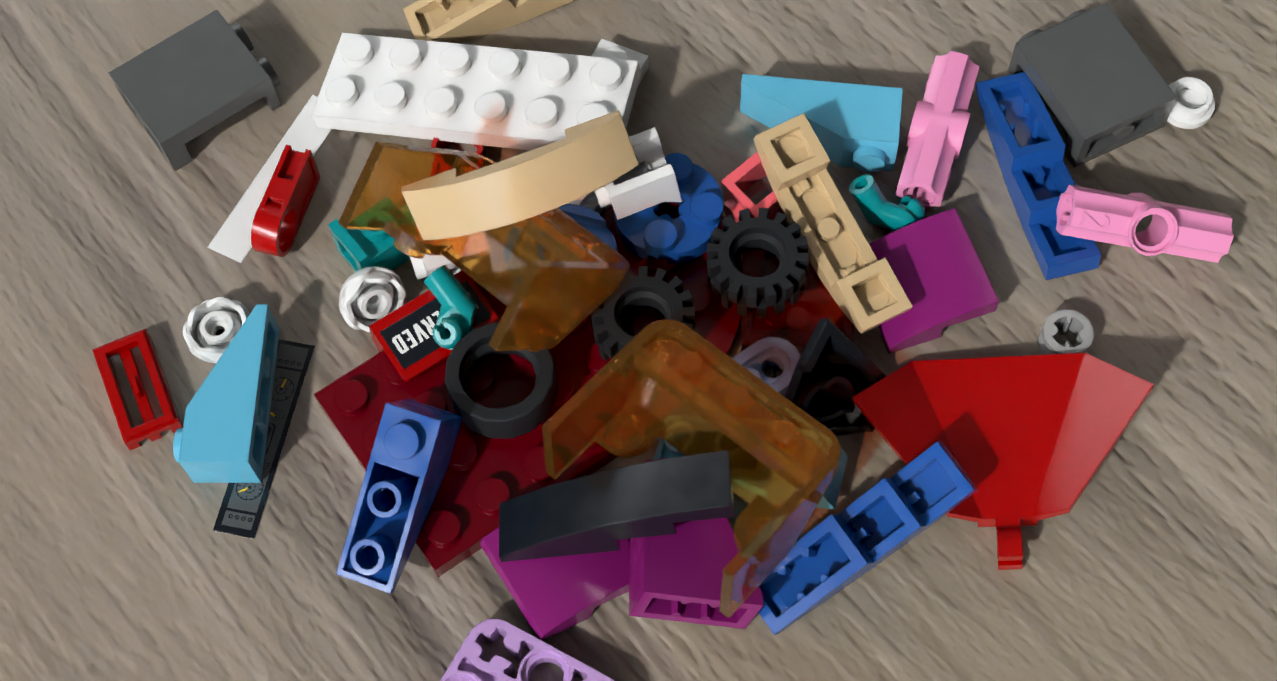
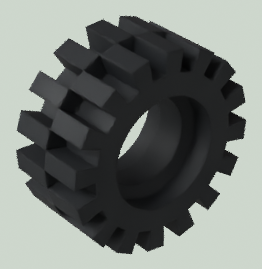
M759 208L758 218H751L749 209L740 210L739 222L736 223L732 216L729 215L722 220L723 231L715 227L711 233V243L707 244L706 250L707 274L711 292L714 297L721 295V305L727 310L734 303L737 304V315L747 317L749 308H757V318H766L767 307L770 306L773 307L775 314L778 315L785 312L786 300L793 306L799 300L800 290H805L809 265L808 242L806 236L800 237L801 228L795 221L786 227L787 215L778 212L775 219L771 220L768 219L769 209ZM765 250L776 255L780 264L778 269L768 276L752 277L741 273L736 266V261L744 252Z
M638 266V276L632 278L628 268L619 271L620 282L616 283L609 277L603 283L604 293L597 291L594 297L595 308H591L595 345L599 346L600 356L604 361L611 358L612 368L620 373L624 366H628L631 377L640 378V369L649 368L650 378L659 376V366L665 365L668 372L672 371L677 367V357L679 356L685 360L690 353L689 343H694L695 306L693 307V297L689 289L683 292V281L677 276L668 282L667 270L657 268L655 277L648 276V266ZM653 307L661 311L666 319V324L659 334L647 338H638L629 335L624 330L621 324L622 319L631 309Z

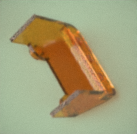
M376 141L338 223L345 229L383 230L395 239L393 244L399 251L414 258L422 259L425 254L443 255L504 303L507 308L488 344L495 351L528 350L539 352L541 349L556 347L621 285L630 268L629 262L559 208L484 232L439 240H423L401 192L402 186L456 168L460 176L496 162L468 151Z
M670 319L658 320L647 325L542 425L546 473L553 479L562 474L594 441L610 453L620 457L639 456L648 451L661 437L685 456L728 450L731 460L733 492L749 504L738 516L734 525L733 538L739 552L723 568L719 611L728 618L733 615L788 555L836 475L841 455L840 443L831 430L687 325Z

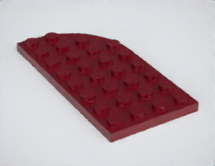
M673 202L662 203L655 214L658 217L668 214L672 219L678 218V207L680 205ZM611 206L599 214L606 221L607 228L614 235L617 245L619 264L614 278L616 283L620 282L619 271L628 268L632 278L638 276V266H648V276L655 277L657 268L667 270L668 282L677 276L683 281V292L689 289L693 297V307L695 306V338L693 344L689 343L690 353L685 360L678 356L677 367L668 372L665 365L659 366V376L651 378L649 377V368L640 369V378L631 377L628 366H624L620 373L612 368L611 358L606 361L603 360L599 354V346L595 345L591 308L586 311L575 312L571 309L550 310L531 304L516 294L509 271L480 289L500 319V323H516L534 331L548 345L557 373V398L547 419L531 432L511 439L485 437L471 431L461 421L447 472L415 542V545L438 577L482 548L480 545L482 538L499 527V503L553 484L593 474L663 427L669 415L683 413L698 400V389L704 377L728 361L736 343L742 321V316L737 315V304L734 303L727 310L721 305V295L714 297L711 292L710 281L708 282L706 252L691 261L681 264H667V259H657L649 256V260L643 259L632 253L619 238L615 227L613 207ZM721 223V225H720V227H719V229H721L722 231H723V223ZM563 249L560 255H550L549 258L553 260L554 264L568 263L572 260L571 250ZM739 256L736 261V266L741 273H743L741 257ZM637 307L624 315L621 324L629 335L647 338L659 334L666 324V319L661 311L656 308ZM380 352L314 394L318 404L365 472L387 402L412 399L456 414L445 383L447 360L407 383L402 380L385 352ZM498 354L484 359L472 369L468 378V389L471 397L478 404L488 408H506L520 403L532 393L535 388L536 374L532 364L527 359L515 354Z

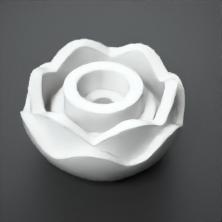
M365 267L351 274L344 282L339 296V309L344 320L351 328L370 332L369 325L406 303L407 293L400 277L392 270L384 267Z
M224 297L209 299L194 307L183 326V336L190 352L202 361L216 364L250 315L247 308L237 300H229ZM224 329L222 334L216 335L218 330Z

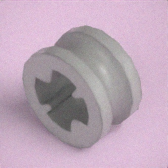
M1071 309L1058 310L1051 313L1045 320L1038 338L1039 350L1042 355L1087 353L1094 338L1093 326L1087 317ZM1058 329H1062V335H1065L1067 330L1077 336L1073 347H1070L1069 341H1066L1064 346L1055 341Z

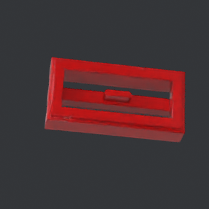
M146 329L92 349L124 444L130 451L141 447L139 441L149 438L153 442L163 438L161 432L171 429L175 433L178 428H183L153 341ZM137 346L140 347L164 414L158 418H155L131 350ZM117 354L121 357L143 420V424L136 427L133 425L110 358Z

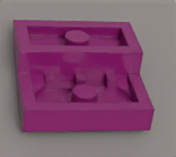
M955 208L914 222L869 244L878 261L886 258L913 306L911 310L877 326L889 354L940 338L944 327L996 311L999 300Z
M499 527L481 540L480 545L540 640H544L589 619L595 607L629 592L630 542L628 539H620L619 551L501 562L499 558Z

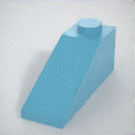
M742 74L740 112L769 128H773L804 113L831 162L843 167H854L862 172L893 171L899 145L903 88Z
M256 304L187 405L183 428H178L175 432L173 441L174 458L194 483H261L280 333V328L268 304Z

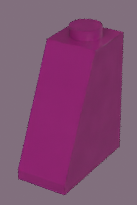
M645 460L644 463L656 460ZM727 518L677 522L676 534L630 538L629 616L745 629L763 607V593Z

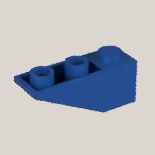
M412 399L387 402L385 404L337 568V575L390 594L394 592L447 472L463 416Z

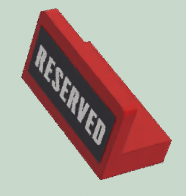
M466 268L454 274L476 303L477 311L473 329L490 323H500V319ZM430 290L369 325L372 342L379 352H385L402 380L407 383L447 360L452 350L440 347L433 338L432 331L437 323L441 304Z

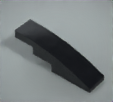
M725 450L666 458L605 470L553 484L499 503V558L501 562L619 551L620 539L676 534L677 522L735 517L729 452Z

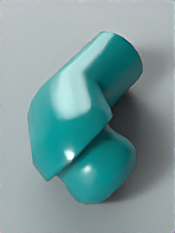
M871 175L859 176L849 185L850 194L870 224L894 232L925 217V208L916 198L911 199L910 196H905L899 200L898 205L887 201Z
M443 265L432 272L424 280V284L441 304L437 323L432 331L433 338L440 347L453 350L456 343L473 330L477 306L450 269Z

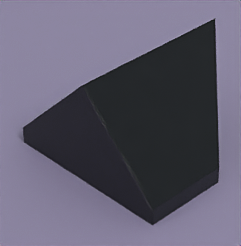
M828 318L820 319L795 367L776 422L825 425L832 436L873 432L875 427L853 402V397L885 378L886 375Z

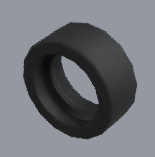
M490 323L473 329L456 343L446 361L445 383L455 413L463 416L462 422L471 431L485 437L511 439L529 433L547 419L556 402L558 379L555 363L548 345L534 331L516 323ZM498 354H515L527 359L534 368L536 381L532 393L523 401L506 408H488L478 404L471 397L468 389L469 375L472 369L484 359Z

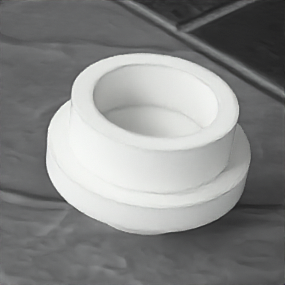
M1184 77L1168 85L1177 96V100L1167 119L1169 123L1183 129H1195L1205 125L1210 120L1215 109V101L1211 88L1204 81L1194 77Z

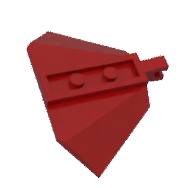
M1087 353L910 361L855 395L853 402L905 465H908L936 442H943L979 489L946 515L948 517L978 522V527H996L998 570H1013L1023 568L1021 526H1038V520L1066 514L1071 511L1153 390L1154 384Z

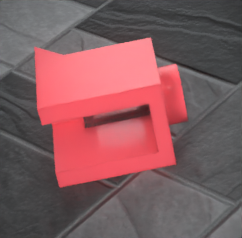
M758 152L721 180L725 201L723 211L727 217L731 215L736 223L739 222L740 210L749 209L750 217L758 218L759 208L769 209L768 219L771 220L775 219L778 212L783 213L767 178Z

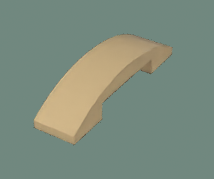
M618 110L565 129V139L459 176L456 168L402 186L401 192L422 239L439 240L454 238L510 225L570 203L626 174L639 164L620 111Z
M803 113L755 135L753 140L763 168L783 213L787 215L789 225L795 221L800 226V237L806 236L808 242L809 262L832 298L856 329L862 334L911 310L913 306L886 258L877 260L826 168L831 160L805 114Z

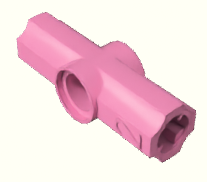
M950 51L946 55L935 57L926 83L923 101L918 100L906 142V146L909 148L898 182L896 195L901 198L905 196H910L911 199L916 198L922 203L925 210L929 207L941 206L951 176L953 160L959 158L971 114L967 110L980 67L970 60L969 55Z
M1069 184L1067 190L1060 195L1056 209V230L1059 234L1132 247L1138 253L1145 256H1156L1166 253L1218 263L1223 255L1228 254L1234 237L1232 233L1233 218L1226 213L1157 201L1144 193L1124 195ZM1148 215H1152L1150 225L1144 231L1135 233L1139 221Z

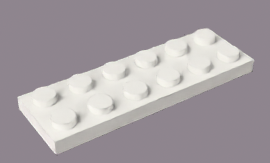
M342 33L311 116L318 128L433 140L435 137L439 138V141L531 151L565 139V129L618 110L621 113L625 127H627L641 77L639 61Z

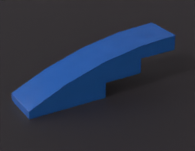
M1025 72L976 82L977 97L1007 190L1045 280L1098 269L1101 253L1095 241L1061 235L1056 230V209L1060 195L1067 190L1069 184L1075 186L1076 184L1063 161L1066 145L1034 84Z
M936 442L891 478H883L840 513L828 516L756 572L754 576L763 593V607L758 613L774 635L779 634L877 566L979 489L943 442Z

